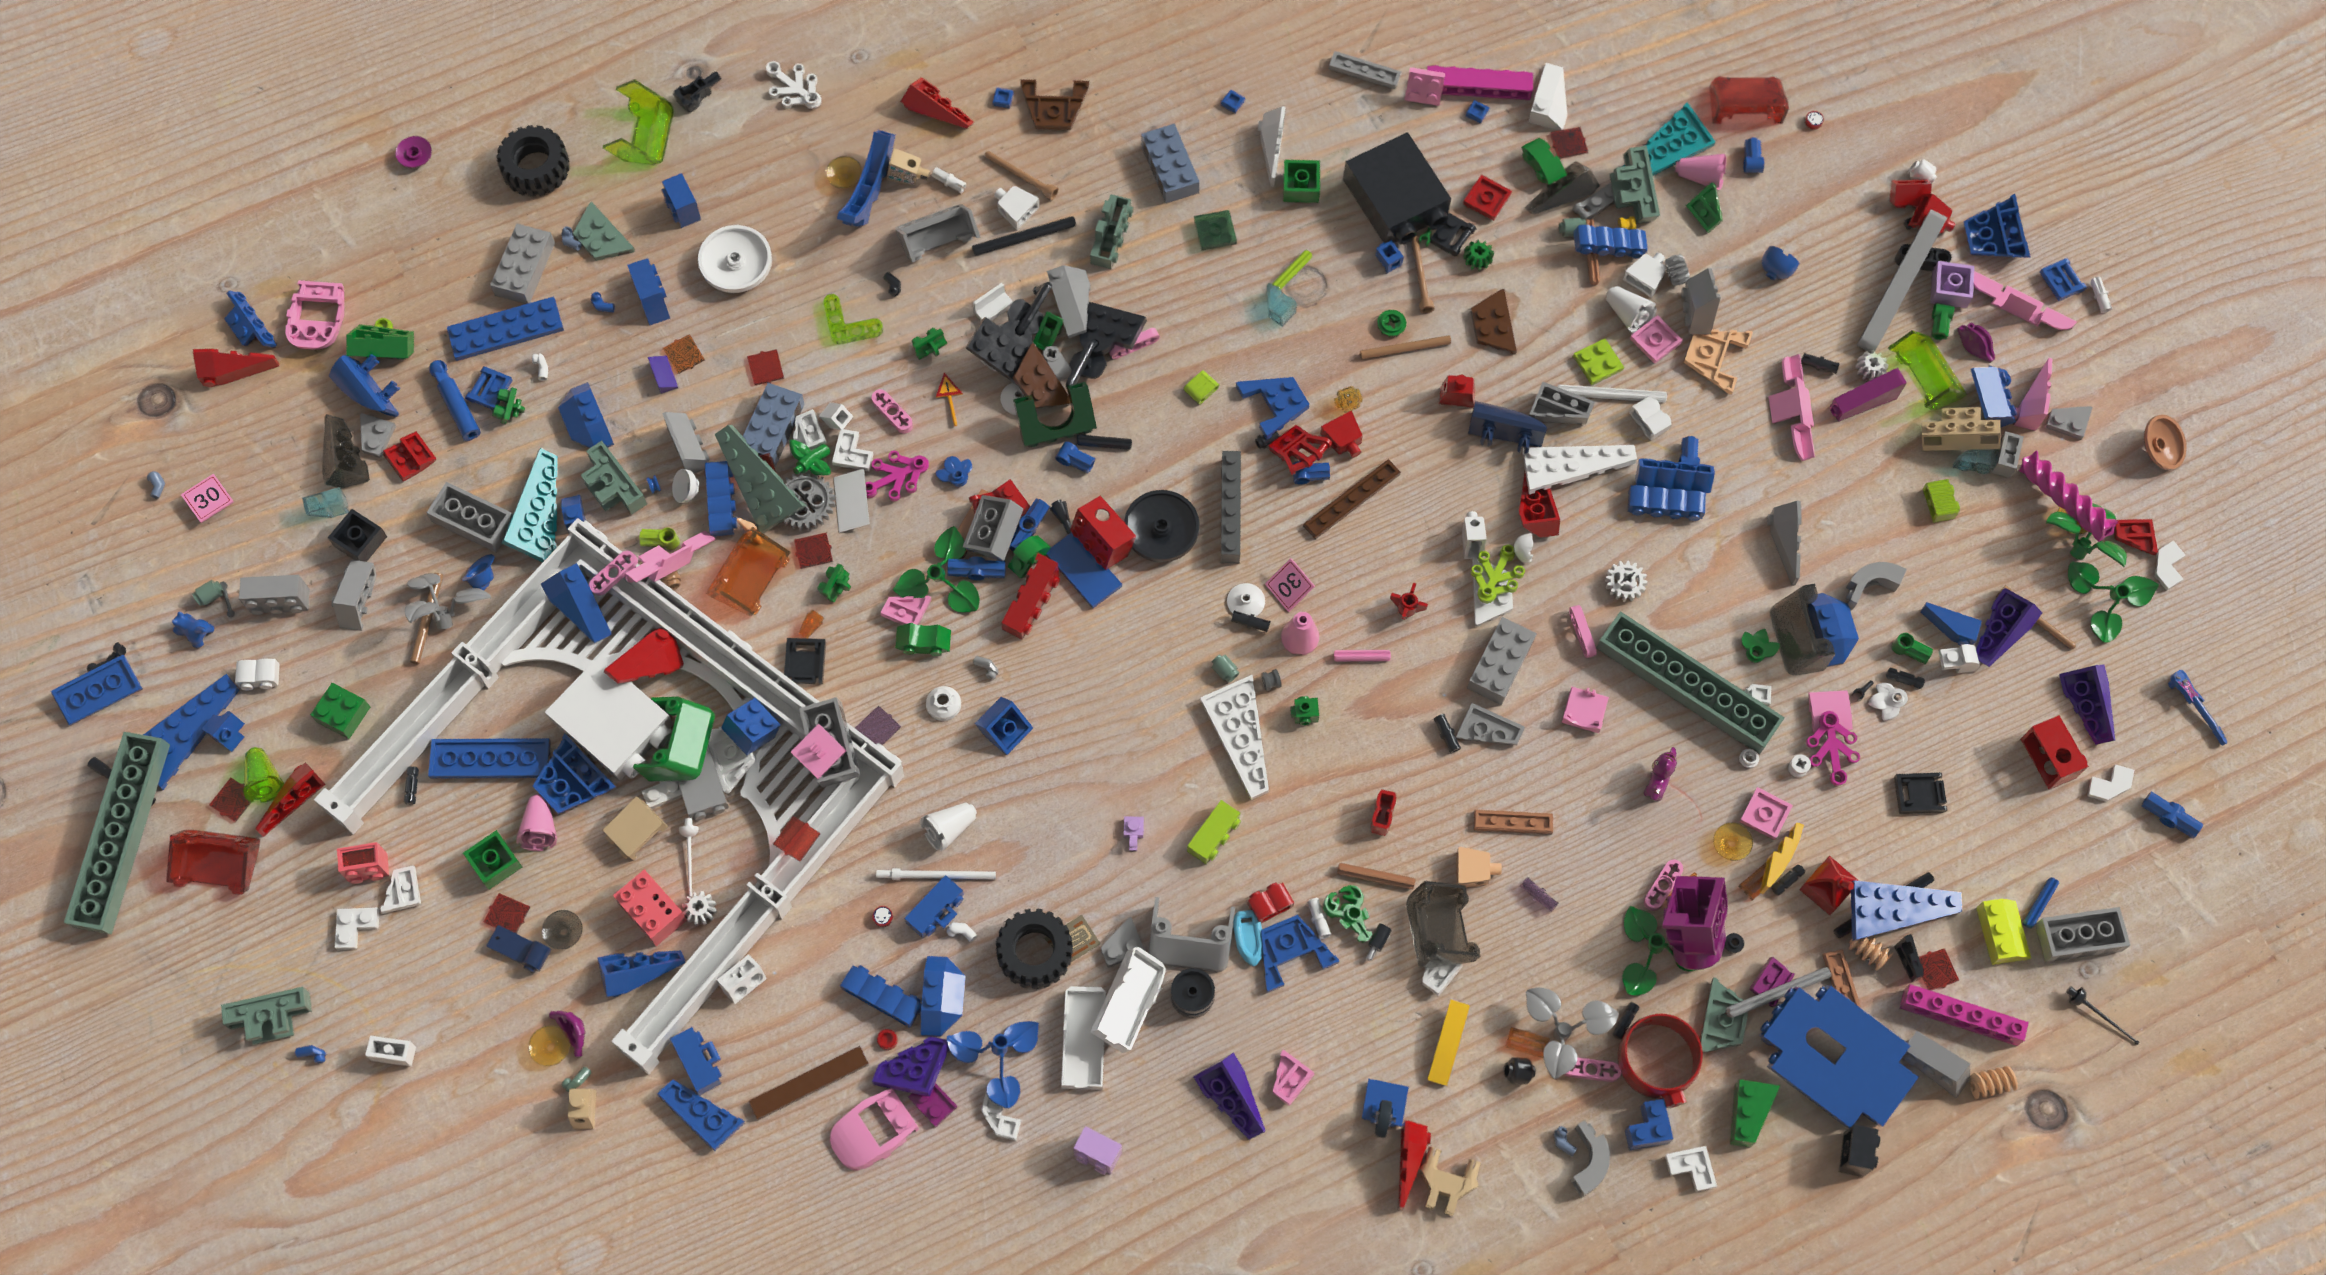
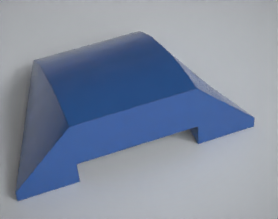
M2015 194L2001 203H1996L1994 207L1987 211H1982L1964 221L1971 255L2031 258Z
M566 734L563 735L562 741L558 748L554 750L552 758L544 766L533 784L535 790L558 814L616 788Z

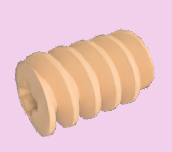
M1868 937L1854 941L1851 939L1848 950L1851 951L1856 948V956L1863 953L1862 960L1864 961L1869 958V966L1876 963V971L1881 969L1893 955V953L1887 955L1888 947L1881 950V942L1874 945L1876 940L1874 937L1868 940Z
M2004 1066L2002 1069L1999 1067L1995 1070L1989 1069L1987 1072L1981 1071L1979 1074L1975 1072L1970 1077V1087L1975 1099L1979 1098V1092L1982 1097H1987V1091L1991 1096H1994L1995 1089L1998 1094H2002V1088L2007 1093L2010 1092V1086L2014 1091L2018 1088L2016 1076L2009 1066Z

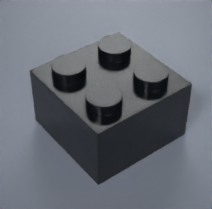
M354 509L348 512L328 536L329 541L335 548L350 558L367 562L387 538V535L380 526Z
M1853 1124L1844 1131L1839 1172L1864 1177L1876 1169L1878 1164V1156H1875L1876 1148H1879L1881 1140L1880 1136H1878L1879 1129Z

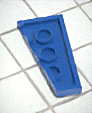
M671 1080L657 1093L658 1097L714 1152L745 1124V1121L741 1118H737L730 1114L729 1111L712 1104L708 1099L700 1097L694 1091L675 1080Z

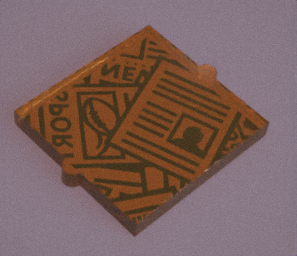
M690 334L679 340L675 339L673 343L663 347L677 374L689 368L693 369V366L705 361Z

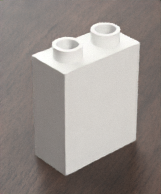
M599 655L545 713L557 727L615 778L621 781L627 775L632 779L639 774L633 768V765L646 764L647 761L643 756L653 746L660 750L670 741L672 734L670 728L674 723L664 710L633 683L617 684L606 675L604 669L610 663Z

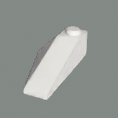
M1546 63L1528 123L1563 131L1567 118L1563 67Z

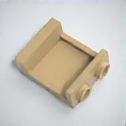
M636 796L603 831L607 834L605 837L607 841L612 845L616 844L620 848L618 852L625 859L629 857L635 860L637 858L635 854L659 830L664 832L668 826L642 799Z

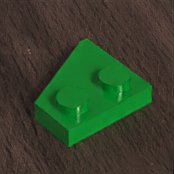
M1711 182L1686 205L1708 233L1723 221L1716 185Z

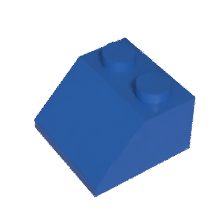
M1000 697L975 723L982 734L1006 755L1033 729L1032 725L1013 701Z

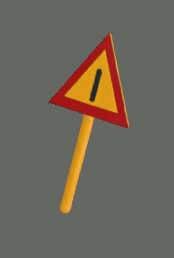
M944 372L936 398L948 397L953 424L957 426L951 396L963 395V393Z

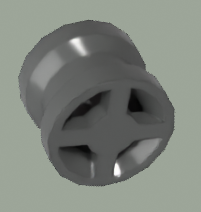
M1277 669L1272 670L1270 673H1261L1266 691L1271 690L1273 687H1282Z

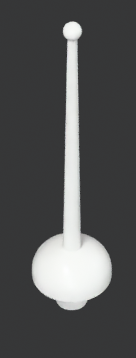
M685 818V826L679 827V833L683 837H687L689 897L692 899L691 837L698 833L699 827L693 826L692 818Z

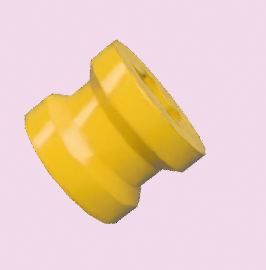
M1630 216L1628 219L1618 218V228L1636 229L1635 217Z

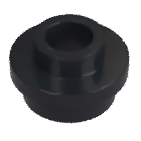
M1731 933L1726 936L1724 946L1729 952L1738 953L1744 948V939L1737 933ZM1731 940H1736L1738 945H1733Z

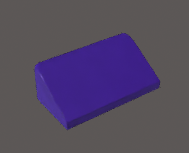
M667 356L648 357L660 393L677 389L678 385Z

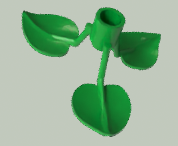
M2092 503L2093 507H2101L2095 503ZM2103 508L2106 513V519L2116 520V516L2112 511ZM2054 512L2048 517L2046 523L2056 525L2075 534L2074 542L2072 543L2073 548L2070 551L2074 558L2083 560L2087 553L2090 554L2097 547L2101 552L2125 567L2127 554L2119 545L2110 541H2105L2104 543L2100 541L2091 547L2089 538L2092 533L2088 532L2086 537L2078 539L2081 528L2074 517L2064 512Z
M955 526L945 530L935 543L934 551L936 556L945 559L942 562H938L937 565L933 564L928 568L926 580L924 573L918 569H910L904 572L893 588L896 594L902 598L906 596L924 598L929 592L926 583L930 579L936 582L943 581L953 589L948 595V603L953 610L960 613L978 610L980 597L976 587L965 580L960 581L957 587H955L945 578V570L941 567L948 562V559H960L965 554L966 549L963 548L965 540Z
M2072 561L2068 567V580L2075 591L2086 594L2091 588L2110 590V597L2114 603L2109 608L2108 613L2104 610L2097 611L2090 620L2092 631L2103 643L2114 640L2121 632L2122 618L2120 615L2112 613L2116 605L2127 598L2128 602L2134 606H2144L2151 601L2159 587V584L2155 581L2141 576L2128 577L2122 584L2115 587L2113 585L2096 586L2095 584L2100 579L2097 568L2086 562Z
M1630 906L1624 919L1625 933L1634 942H1640L1644 938L1649 940L1648 948L1650 953L1645 967L1640 963L1628 965L1623 971L1622 979L1628 995L1640 996L1651 991L1657 981L1656 973L1648 969L1653 954H1659L1666 948L1673 955V950L1668 946V943H1665L1663 935L1655 933L1657 930V920L1647 911ZM1676 962V965H1677L1681 970H1683V971H1686V972L1696 971V970H1690V969L1683 968V967H1681L1680 965H1678L1677 962Z

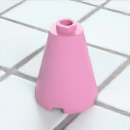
M1726 154L1681 158L1680 162L1677 161L1675 172H1678V176L1705 186L1713 182L1716 185V189L1721 190L1724 181L1722 178L1726 170Z
M1299 612L1283 627L1281 633L1282 644L1286 650L1295 655H1306L1317 647L1319 631L1310 614Z
M535 794L529 798L516 837V843H520L521 848L530 851H544V847L548 846L551 849L557 843L550 804L540 794Z

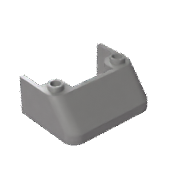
M963 204L954 205L895 228L904 252L912 263L921 259L925 253L924 251L958 239L968 242L973 239V236L977 239L981 238L971 209Z
M1155 897L1149 954L1161 961L1165 966L1188 969L1196 968L1212 972L1224 971L1228 966L1235 907H1231L1229 926H1216L1212 930L1211 939L1172 935L1170 921L1166 918L1158 917L1159 897Z

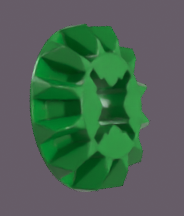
M1386 310L1378 317L1377 324L1382 334H1386L1388 337H1397L1404 332L1407 321L1401 312ZM1389 318L1392 323H1396L1394 329L1391 325H1388Z

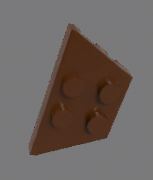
M1501 289L1471 308V316L1477 344L1491 346L1497 350H1500V348L1511 351L1510 354L1514 355L1517 353L1505 290Z
M1034 343L1029 345L1027 353L1022 358L1020 366L1013 376L1014 381L1024 396H1032L1035 408L1070 405L1069 394Z

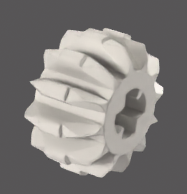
M1874 350L1871 353L1864 352L1863 356H1859L1857 360V375H1863V380L1868 378L1871 381L1887 373L1889 365L1886 363L1887 358H1881V353L1877 355Z
M701 891L699 896H697L693 892V898L686 897L688 903L682 905L683 909H685L683 914L687 917L689 923L694 921V924L698 926L700 921H702L706 925L705 919L713 920L711 914L717 912L716 908H714L716 902L711 900L712 896L710 894L705 896V893Z

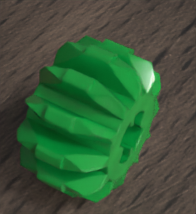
M1479 239L1476 240V243L1471 241L1469 246H1466L1464 249L1463 259L1466 260V265H1471V269L1475 267L1479 271L1482 267L1487 269L1488 265H1491L1493 262L1494 251H1492L1491 245L1486 246V240L1483 243H1480Z

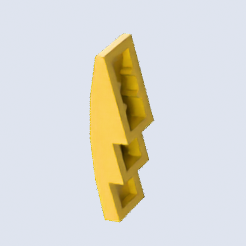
M1796 822L1790 829L1788 837H1785L1778 844L1777 852L1774 851L1767 858L1760 889L1761 894H1764L1772 886L1792 859L1800 841L1804 827L1803 824Z
M1450 999L1427 1080L1447 1086L1470 1005Z

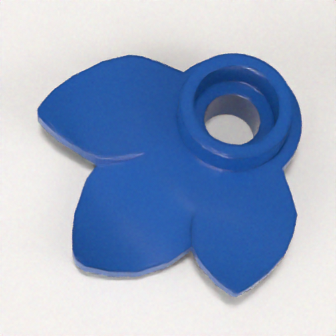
M949 456L944 461L945 468L935 473L940 481L951 482L956 487H962L967 483L968 473L972 470V463L969 459L961 462L957 457Z

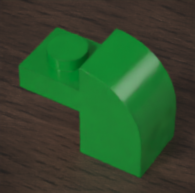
M1038 535L1028 537L1013 551L1015 555L1007 567L1019 578H1024L1030 567L1037 563V560H1035L1037 554L1046 556L1051 546Z

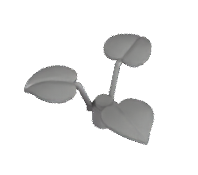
M434 573L423 574L410 579L407 582L410 589L429 587L434 602L417 601L410 603L405 607V616L412 623L417 618L433 613L437 628L447 629L453 625L451 616H454L455 603L464 604L482 599H491V596L480 588H468L456 593V597L452 599L450 610L446 606L439 607L432 585L440 583V576Z
M1532 988L1526 991L1527 1009L1533 1019L1544 1022L1548 1021L1551 1016L1554 1018L1556 1028L1553 1034L1559 1042L1550 1041L1545 1046L1543 1052L1545 1066L1553 1079H1557L1571 1071L1577 1063L1578 1058L1575 1049L1571 1045H1564L1572 1031L1586 1023L1587 1031L1590 1034H1604L1614 1026L1618 1018V1012L1602 1001H1591L1586 1004L1582 1011L1585 1020L1580 1021L1574 1026H1570L1567 1022L1559 1023L1555 1012L1561 1008V1001L1555 992L1546 988Z

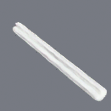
M1573 385L1557 386L1587 398L1642 401L1651 396L1661 403H1665L1667 400V392Z

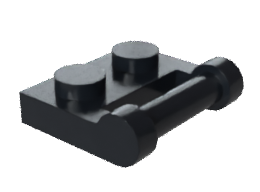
M1448 213L1447 222L1437 228L1430 238V243L1456 257L1468 237L1476 231V226ZM1460 229L1464 230L1455 245H1450Z

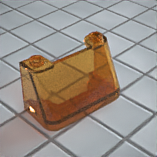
M751 527L741 535L706 594L748 616L756 615L761 609L759 599L776 571L788 564L790 560L788 556L791 552L762 532Z

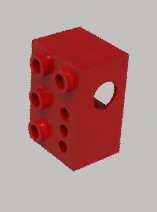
M1101 495L1077 509L1070 528L1073 536L1079 539L1084 548L1093 555L1096 562L1105 570L1129 556L1136 538L1132 530ZM1098 510L1107 511L1109 519L1107 521L1098 520L1096 518Z
M2060 715L2032 726L2020 739L2049 790L2076 779L2089 767L2086 757L2081 754ZM2039 747L2043 748L2045 754L2039 751ZM2051 761L2057 774H2048L2044 769L2045 762Z

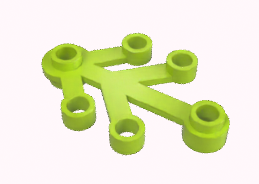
M1510 544L1504 545L1501 548L1500 560L1495 570H1493L1489 561L1490 554L1487 551L1479 553L1478 561L1482 564L1489 578L1488 584H1486L1482 576L1483 568L1480 565H1474L1471 569V575L1479 586L1477 595L1482 603H1491L1496 599V595L1517 591L1518 582L1510 579L1523 578L1525 573L1524 567L1516 566L1513 571L1502 573L1507 562L1512 561L1515 556L1514 547ZM1509 580L1506 585L1495 587L1497 583Z

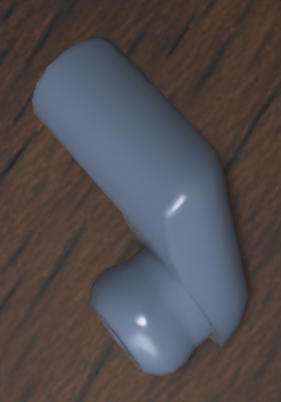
M563 227L561 233L563 244L579 251L582 243L574 240L570 227Z
M152 471L147 475V480L154 486L150 496L159 499L164 489L165 481L160 473Z
M1560 1126L1554 1131L1556 1147L1572 1157L1577 1148L1568 1143L1566 1135L1568 1131L1565 1127Z

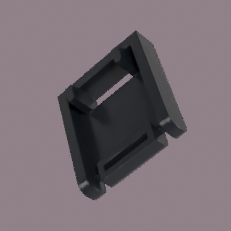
M787 638L784 675L788 678L792 677V681L796 684H815L816 678H818L819 684H823L826 639ZM797 645L815 646V651H797Z
M1942 773L1896 774L1894 781L1899 814L1947 812V806H1938L1947 803L1944 781H1934V779H1941ZM1902 786H1907L1909 800L1905 802Z

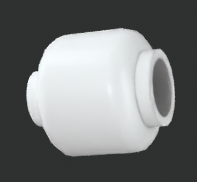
M1924 159L1916 160L1908 171L1911 180H1928L1930 183H1933L1937 177L1935 175L1936 167Z

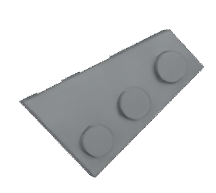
M1471 703L1456 739L1517 746L1525 726Z

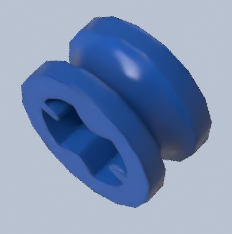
M656 475L652 479L648 477L647 481L652 494L656 490L661 491Z

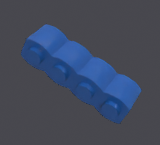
M1578 225L1573 232L1575 251L1582 254L1595 253L1600 256L1610 254L1616 257H1624L1626 255L1639 259L1648 251L1646 231Z
M1642 458L1638 461L1635 482L1636 485L1711 493L1715 471L1713 466L1706 464L1695 465L1686 462L1676 463L1667 460L1657 461Z
M727 461L705 463L710 534L713 537L734 535V529H737V519L733 517V512L736 511L735 500H732V494H735L734 483H731V477H734Z
M1632 485L1628 491L1627 512L1637 516L1647 513L1652 517L1666 515L1672 519L1685 517L1691 521H1698L1703 519L1705 515L1706 493Z
M852 965L840 985L841 989L910 1028L921 1011V1000L912 994L910 996L903 994L904 990L897 985H887L885 983L886 980L879 975L874 977L868 974L869 970L865 967Z

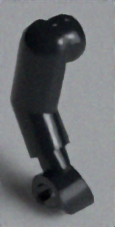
M119 642L115 643L113 653L109 654L107 659L101 663H90L87 666V671L89 672L118 656L125 655L126 648L123 645L121 646Z

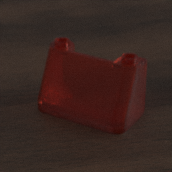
M1719 76L1712 80L1709 87L1712 124H1721L1724 117L1728 116V119H1732L1734 114H1767V119L1774 118V124H1783L1789 110V102L1782 81L1777 77L1728 78Z
M189 829L171 834L166 882L173 883V886L185 887L190 882L227 886L228 890L232 891V894H244L250 887L261 840L254 837Z

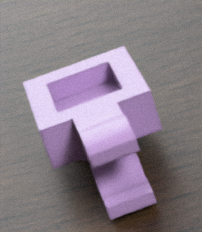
M1124 816V838H1129V851H1137V838H1143L1144 817Z

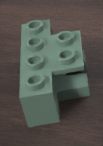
M1647 146L1629 148L1623 154L1625 167H1617L1614 169V173L1609 174L1616 209L1633 206L1636 224L1652 222L1660 216Z
M1110 194L1109 200H1105L1102 208L1105 218L1102 217V221L1098 220L1095 229V242L1090 254V264L1112 269L1113 263H1117L1119 256L1117 250L1118 247L1121 248L1123 245V232H1127L1129 225L1127 220L1128 217H1132L1134 207L1131 206V199ZM1121 207L1122 211L1119 220L1114 221L1113 217L1116 208ZM1102 250L1110 252V257H1102Z
M603 441L586 450L594 466L581 474V477L585 481L586 487L605 512L619 502L624 504L631 515L647 505L642 492Z
M304 987L221 1005L223 1025L230 1030L245 1027L246 1040L252 1041L253 1045L294 1036L292 1016L312 1012L310 992Z

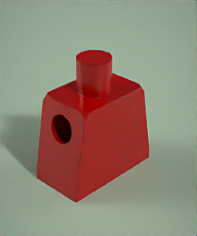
M1923 194L1909 222V226L1920 229L1931 209L1947 217L1939 234H1942L1944 230L1951 232L1955 227V222L1949 220L1953 213L1952 209L1934 194Z
M1462 374L1458 376L1448 375L1440 387L1439 404L1473 408L1475 402L1474 378L1466 377Z
M1352 410L1321 426L1320 435L1331 440V447L1337 454L1341 455L1348 451L1352 458L1361 454L1362 451L1358 445L1362 443L1363 436Z

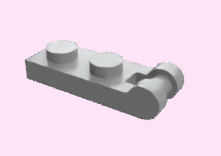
M1611 183L1581 203H1577L1572 210L1579 214L1581 219L1586 220L1592 219L1613 205L1615 201Z

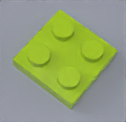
M1606 338L1573 354V358L1591 385L1607 379L1624 369L1623 364Z

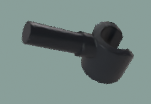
M1870 680L1864 687L1856 688L1852 696L1855 693H1860L1861 697L1857 701H1861L1865 692L1874 682Z

